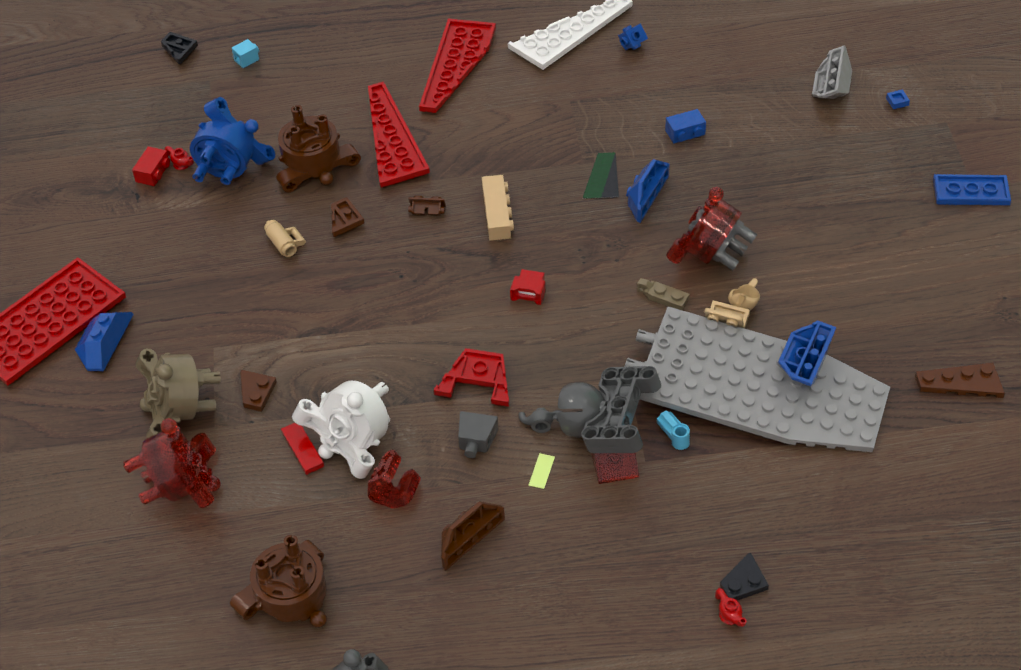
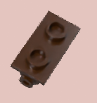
M414 196L408 198L410 202L408 207L409 213L425 215L426 208L428 209V215L445 214L446 203L441 197L424 198L423 196Z

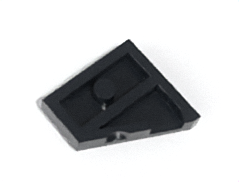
M169 32L161 40L162 47L178 64H181L198 46L197 40L173 32Z
M748 553L720 582V588L725 591L726 595L737 601L766 591L769 587L751 553Z

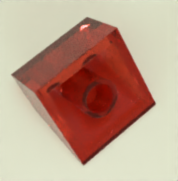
M591 453L599 484L639 478L636 453Z

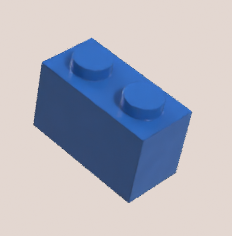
M695 109L666 117L665 131L674 144L705 135L706 121L699 110Z

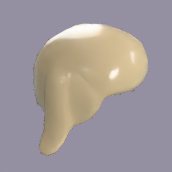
M753 278L749 284L731 290L728 295L730 304L752 310L760 299V294L755 288L758 280Z

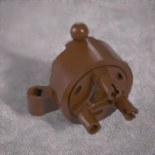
M295 105V107L291 108L293 119L284 125L278 134L281 156L278 158L280 162L285 163L289 168L280 171L276 179L287 193L295 191L304 180L311 177L319 178L320 182L324 185H330L333 182V175L330 173L333 168L339 165L355 166L361 160L360 154L352 144H345L339 147L338 139L340 134L337 133L333 123L327 120L325 114L303 116L301 105Z
M287 535L284 538V543L269 547L256 558L250 571L251 584L232 597L230 606L244 620L252 618L257 611L263 610L282 622L298 620L302 622L310 618L312 626L316 628L323 627L326 624L327 616L324 612L319 611V609L322 607V602L326 595V581L321 562L324 558V553L310 540H305L300 544L296 536L292 538V535Z

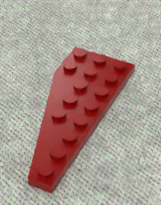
M458 19L447 20L421 98L419 111L436 113L490 50L496 30V23Z

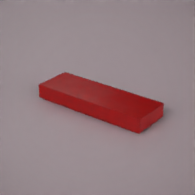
M293 423L281 428L284 438L306 475L324 467L321 457L301 425Z

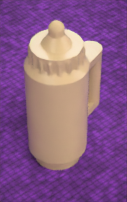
M268 220L264 226L268 238L281 255L285 257L293 256L297 251V247L306 243V240L296 227L284 229L276 220Z

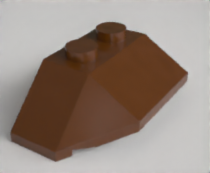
M479 501L467 511H463L453 523L445 526L442 531L441 546L442 567L445 571L505 520L503 506Z

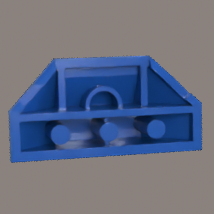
M653 159L642 169L639 175H636L634 184L628 188L626 194L628 205L637 222L641 223L668 179L670 163Z
M132 312L100 313L90 321L75 348L87 371L105 370L134 315Z
M817 320L811 325L791 332L778 364L792 380L808 386H812L815 383L836 327Z

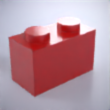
M148 146L132 169L135 182L155 186L166 168L170 165L167 150Z

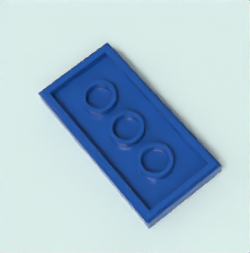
M934 174L933 176L936 204H1011L1007 175Z

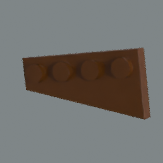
M994 363L916 371L915 374L920 392L946 394L947 391L956 392L957 395L976 393L978 396L983 397L990 394L996 395V398H1004L1005 394Z

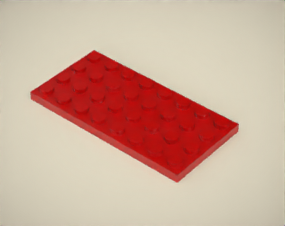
M80 258L74 259L0 313V380L9 386L85 329L93 318L100 313H106L125 299V292Z

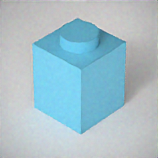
M249 39L232 47L234 61L242 68L259 60V48Z

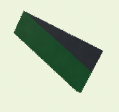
M598 153L583 199L619 197L616 153Z

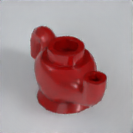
M170 146L165 147L164 150H167V154L170 156L175 169L184 170L194 164L192 156L189 157L188 153L182 148L173 149Z
M718 588L715 592V598L721 600L719 604V617L721 621L728 625L736 624L739 627H744L747 620L742 617L743 612L740 603L736 599L728 597L722 588Z

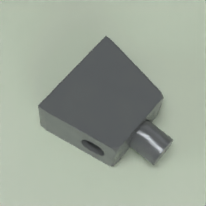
M460 411L459 448L465 450L464 455L468 458H475L477 452H488L498 431V416Z

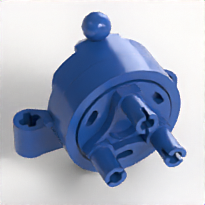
M222 97L211 100L204 105V111L212 121L199 124V129L190 144L191 156L198 166L192 176L195 181L202 182L208 172L211 175L221 177L220 181L225 185H229L233 178L239 177L244 173L250 159L257 165H262L275 158L273 147L259 143L254 138L253 133L259 127L256 120L250 119L246 123L237 121L231 115L228 104Z

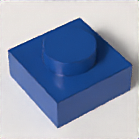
M903 89L887 93L886 99L892 109L909 106L910 100Z

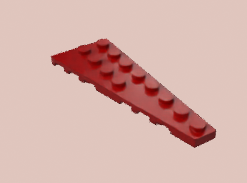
M384 81L368 86L380 187L382 188L430 173L429 166Z

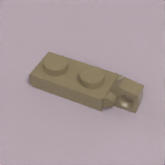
M640 278L637 283V291L643 292L644 295L648 296L647 299L679 310H683L690 298L689 293L659 282H650Z

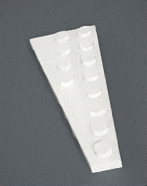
M605 0L602 5L591 6L590 10L586 12L580 11L572 18L568 16L556 21L544 30H536L534 34L528 37L525 35L520 37V40L514 43L510 41L508 49L544 70L632 7L633 1Z

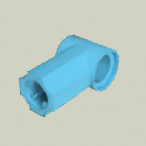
M666 410L662 412L656 421L672 440V446L678 450L688 448L690 445L689 427L681 423L671 411L668 412Z

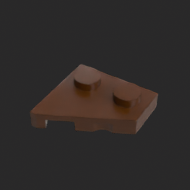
M347 197L331 204L333 237L364 224V218Z
M241 370L244 408L262 412L277 383L276 377Z

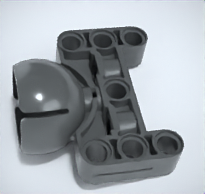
M609 367L601 374L598 385L600 390L585 382L569 383L561 389L558 398L559 409H583V411L558 413L559 424L565 435L576 438L582 437L590 453H636L642 449L643 442L636 426L631 424L641 393H654L661 388V381L655 367Z

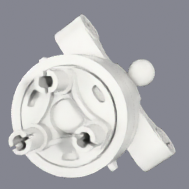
M346 381L329 393H322L319 407L311 400H300L292 414V419L296 424L311 428L320 435V440L323 444L319 447L318 454L321 458L329 459L334 453L341 454L347 459L353 476L363 479L366 478L375 463L374 457L366 449L372 445L377 446L380 444L379 440L385 435L388 423L390 422L386 407L380 398L388 393L389 388L387 385L384 386L385 383L383 382L370 388L358 381Z

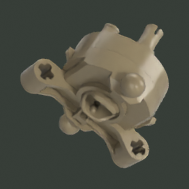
M147 348L140 352L136 360V368L147 379L148 389L144 392V398L140 401V408L145 412H152L153 422L146 434L149 443L153 445L162 443L168 433L167 421L180 423L182 420H192L196 412L216 410V401L214 399L198 400L200 386H203V384H220L221 376L219 371L211 372L210 368L196 369L195 362L190 354L165 353L158 360L156 352L152 349Z

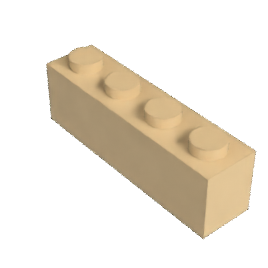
M503 175L482 177L489 241L510 239L511 231H514L513 220H509V218H512L511 207H507V205H510L509 194L505 193L508 192V183L504 182Z

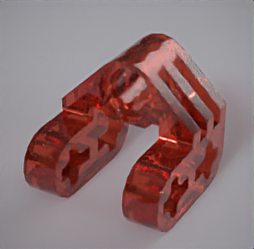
M389 450L383 455L378 467L374 468L371 479L368 482V498L374 503L394 509L404 506L412 500L421 479L415 470L410 469L402 475L398 486H393L391 480L401 461V456L395 450Z

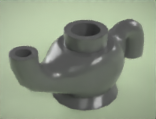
M537 408L528 417L525 416L524 412H520L519 419L522 423L530 425L533 431L545 433L551 429L554 419H557L559 422L558 413L563 411L555 410L549 412L545 408Z

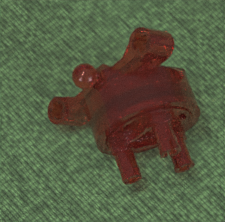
M164 419L161 423L162 431L145 439L140 454L125 460L123 466L128 473L142 466L147 468L146 471L141 472V476L143 478L148 475L149 477L143 480L146 484L153 481L154 487L139 493V498L144 505L160 497H166L168 500L175 502L190 495L199 508H205L214 500L212 492L217 491L221 486L220 479L212 475L211 468H207V463L216 452V447L205 433H199L191 441H188L174 419Z

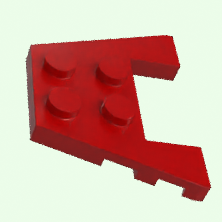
M465 348L452 365L453 368L443 376L442 382L434 388V395L451 398L456 382L493 387L491 404L509 407L504 357L500 353Z

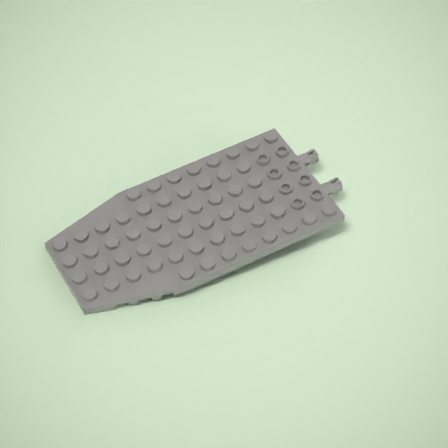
M669 306L658 333L654 334L641 329L638 330L636 341L652 345L650 354L645 363L627 358L625 367L653 366L657 370L661 381V388L657 392L641 393L640 400L786 444L806 443V446L812 447L816 444L826 445L827 448L833 449L835 447H845L846 450L873 452L890 386L829 355H826L815 383L812 386H808L792 380L778 364L787 343L786 340L741 327L727 325L724 322L708 320L707 317Z

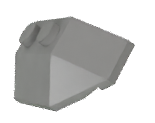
M845 45L830 50L827 54L828 57L817 69L812 91L813 97L834 99L849 93L852 68Z

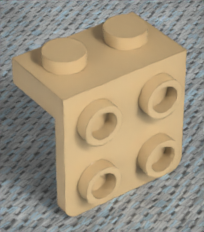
M713 300L711 308H705L704 313L708 320L720 321L727 325L745 329L750 310Z

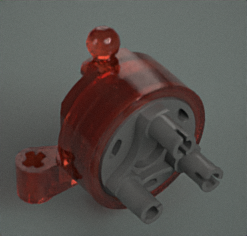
M713 187L709 191V197L705 201V206H698L689 219L690 225L688 230L690 231H687L681 238H677L666 256L671 262L678 264L689 252L705 264H708L713 259L733 271L739 261L727 254L725 248L729 247L742 256L744 251L739 248L746 251L748 246L734 238V235L738 234L751 244L756 238L757 233L744 226V223L739 220L742 214L740 210L722 199L724 196L723 190L720 187Z

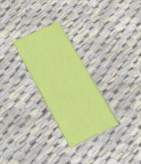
M539 453L529 486L545 488L555 456Z

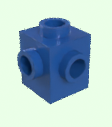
M641 23L633 27L629 25L623 28V33L618 35L620 43L625 50L629 48L634 50L641 46V42L648 39Z

